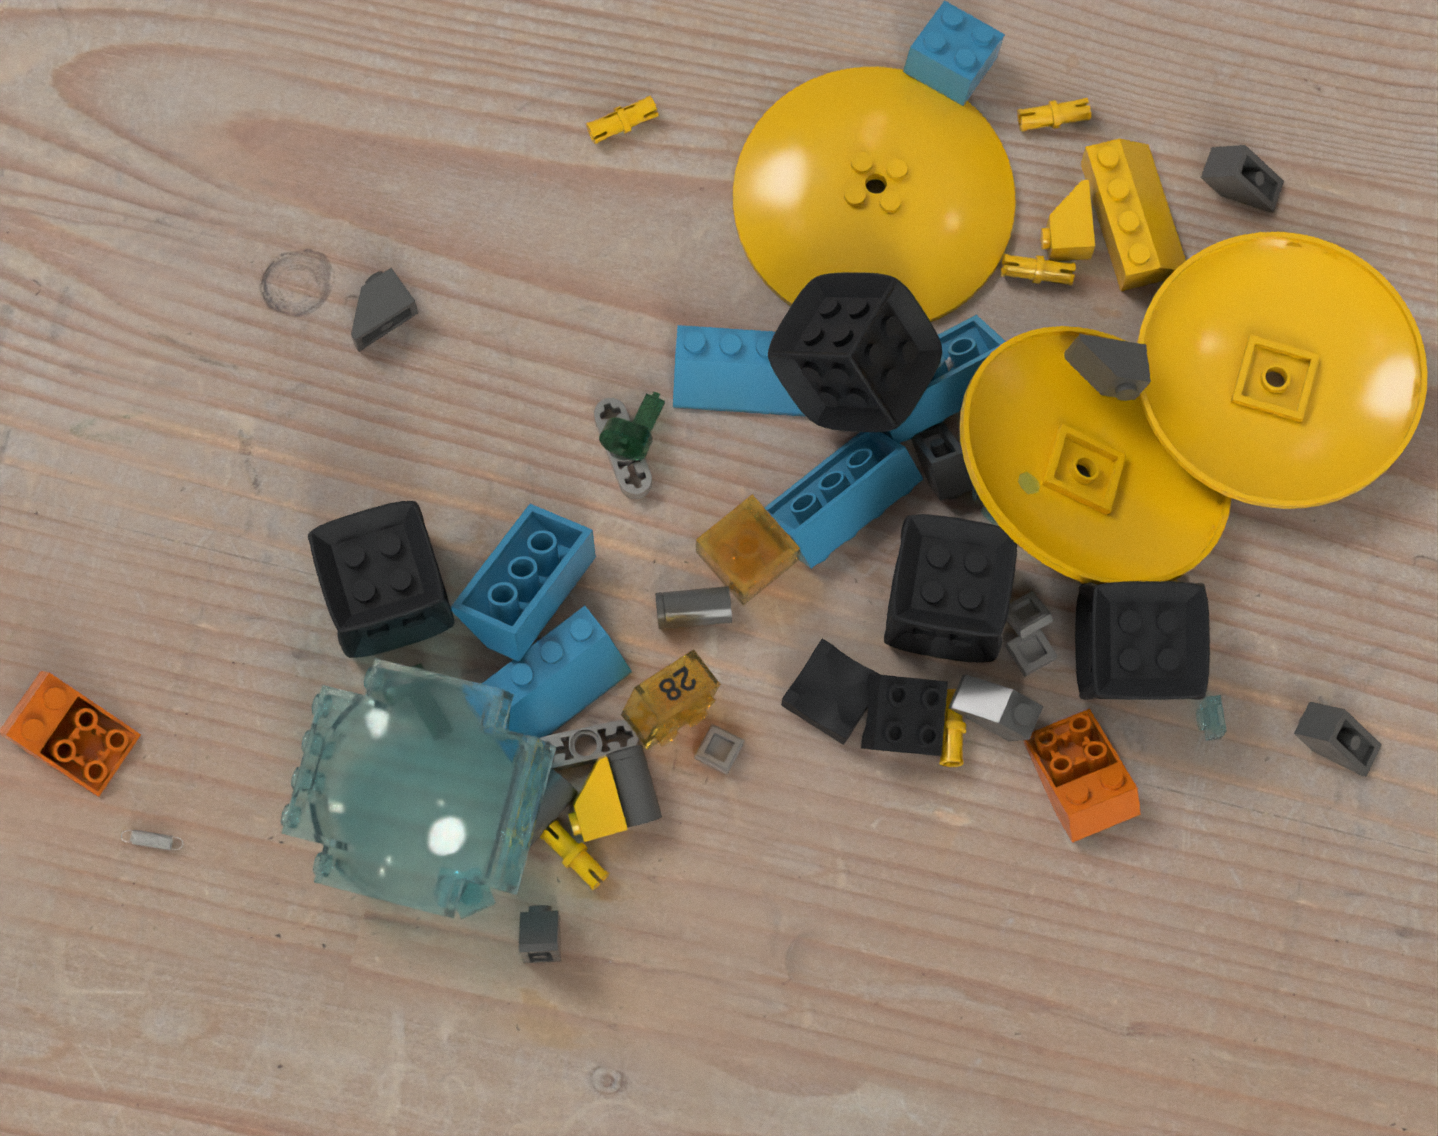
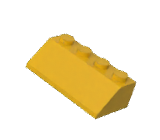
M1119 138L1086 146L1080 164L1085 180H1089L1090 196L1120 291L1165 281L1186 259L1149 144Z

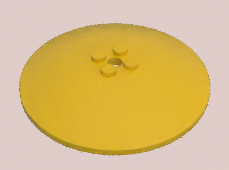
M856 67L826 73L797 86L785 94L765 112L746 139L738 159L733 183V213L741 246L757 275L786 304L791 306L801 290L812 279L823 274L841 272L880 273L900 280L911 291L930 322L936 321L962 306L992 276L1008 245L1016 206L1015 184L1007 153L999 137L984 116L970 102L966 101L964 106L904 73L902 69L888 67ZM877 179L882 181L886 188L883 192L875 194L868 191L865 185L868 181Z
M1257 232L1225 239L1206 247L1181 264L1164 281L1152 299L1139 330L1137 343L1146 345L1151 380L1149 385L1140 393L1139 398L1154 434L1172 458L1190 475L1209 488L1244 503L1279 509L1308 508L1335 502L1360 491L1385 473L1399 458L1410 442L1424 409L1428 377L1426 353L1420 331L1407 304L1391 283L1368 262L1334 243L1317 237L1289 232ZM1269 372L1281 374L1284 378V385L1281 387L1271 386L1266 380V374Z
M1056 326L1030 330L1001 344L990 353L971 378L964 394L959 426L961 448L969 477L984 506L998 525L1015 543L1041 563L1083 583L1099 585L1125 581H1174L1193 570L1218 543L1229 517L1232 498L1209 488L1190 475L1172 458L1154 434L1145 416L1139 396L1135 400L1128 401L1103 396L1065 360L1064 352L1079 334L1121 341L1126 340L1097 330L1082 327ZM1077 465L1084 466L1090 477L1083 476L1078 471Z

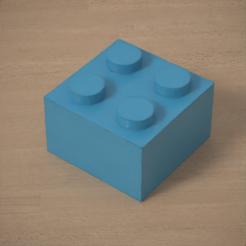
M944 0L911 45L903 72L964 106L996 61L1005 34Z

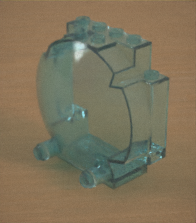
M376 658L373 667H369L365 675V695L322 685L321 692L313 700L312 714L314 717L311 728L306 731L302 740L301 749L304 753L300 767L295 769L292 776L291 787L293 793L290 804L284 807L281 816V825L283 826L281 834L324 845L322 852H319L314 860V882L453 919L457 905L460 903L468 883L517 895L556 747L538 737L509 731V711L514 695L501 688Z

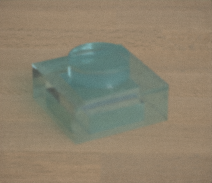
M1221 695L1205 697L1200 704V708L1196 709L1197 726L1199 731L1205 732L1206 741L1219 740L1227 732Z
M480 867L445 883L461 920L496 904Z

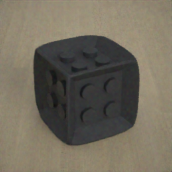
M856 272L828 273L812 279L794 300L778 326L768 349V358L774 373L794 403L810 421L823 428L853 432H886L901 426L911 415L938 368L942 356V345L936 330L911 291L900 280L880 273Z
M399 501L373 507L329 521L309 532L308 540L325 603L331 619L338 630V642L348 658L372 656L432 638L454 626L455 620L424 523L421 508L416 501Z
M931 514L906 516L902 525L901 544L892 580L884 643L902 651L955 661L975 663L995 661L1002 646V632L1009 612L1016 568L1017 543L1000 526Z
M1125 581L1099 585L1095 583L1080 585L1075 617V660L1079 697L1083 700L1094 698L1114 700L1204 699L1206 697L1210 671V621L1205 584L1175 581Z

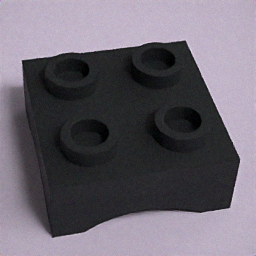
M822 638L798 677L783 696L781 706L844 745L868 709V674L879 673L856 662Z
M868 674V713L862 735L861 749L941 756L948 681Z

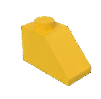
M1081 180L1049 215L1046 228H1041V248L1047 249L1048 260L1050 261L1089 260L1092 258L1095 249L1089 180Z
M606 755L598 757L573 802L575 812L568 814L574 836L581 834L584 842L628 830Z

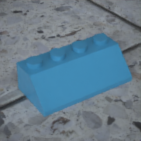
M977 314L938 335L942 345V356L931 382L906 421L897 429L882 432L883 434L901 443L910 440L921 431L939 424L949 416L961 411L964 394L976 370L991 352L1006 342ZM949 356L953 364V368L948 371L945 361Z
M677 326L673 408L805 416L780 383L770 365L768 349L775 334L774 331Z
M859 432L758 512V514L791 554L812 569L815 565L825 561L829 554L844 542L854 538L857 532L869 522L880 517L899 498L909 494L913 487L921 482L923 478L905 446L881 432ZM764 511L772 519L771 522L773 523L774 527H772L765 519V517L767 518V516L765 515ZM776 526L784 532L787 537L786 541L778 534Z
M529 504L452 604V612L487 648L520 661L596 558L593 530L533 504Z
M583 606L529 647L520 661L513 659L467 694L466 697L472 710L510 758L516 762L533 748L538 739L551 735L631 674L632 671L607 632L586 606Z

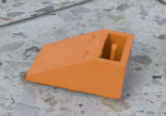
M45 671L39 672L0 729V735L98 797L141 736L140 733L50 672Z
M1090 708L1032 732L1029 740H1023L1053 809L1072 843L1141 815L1138 788Z

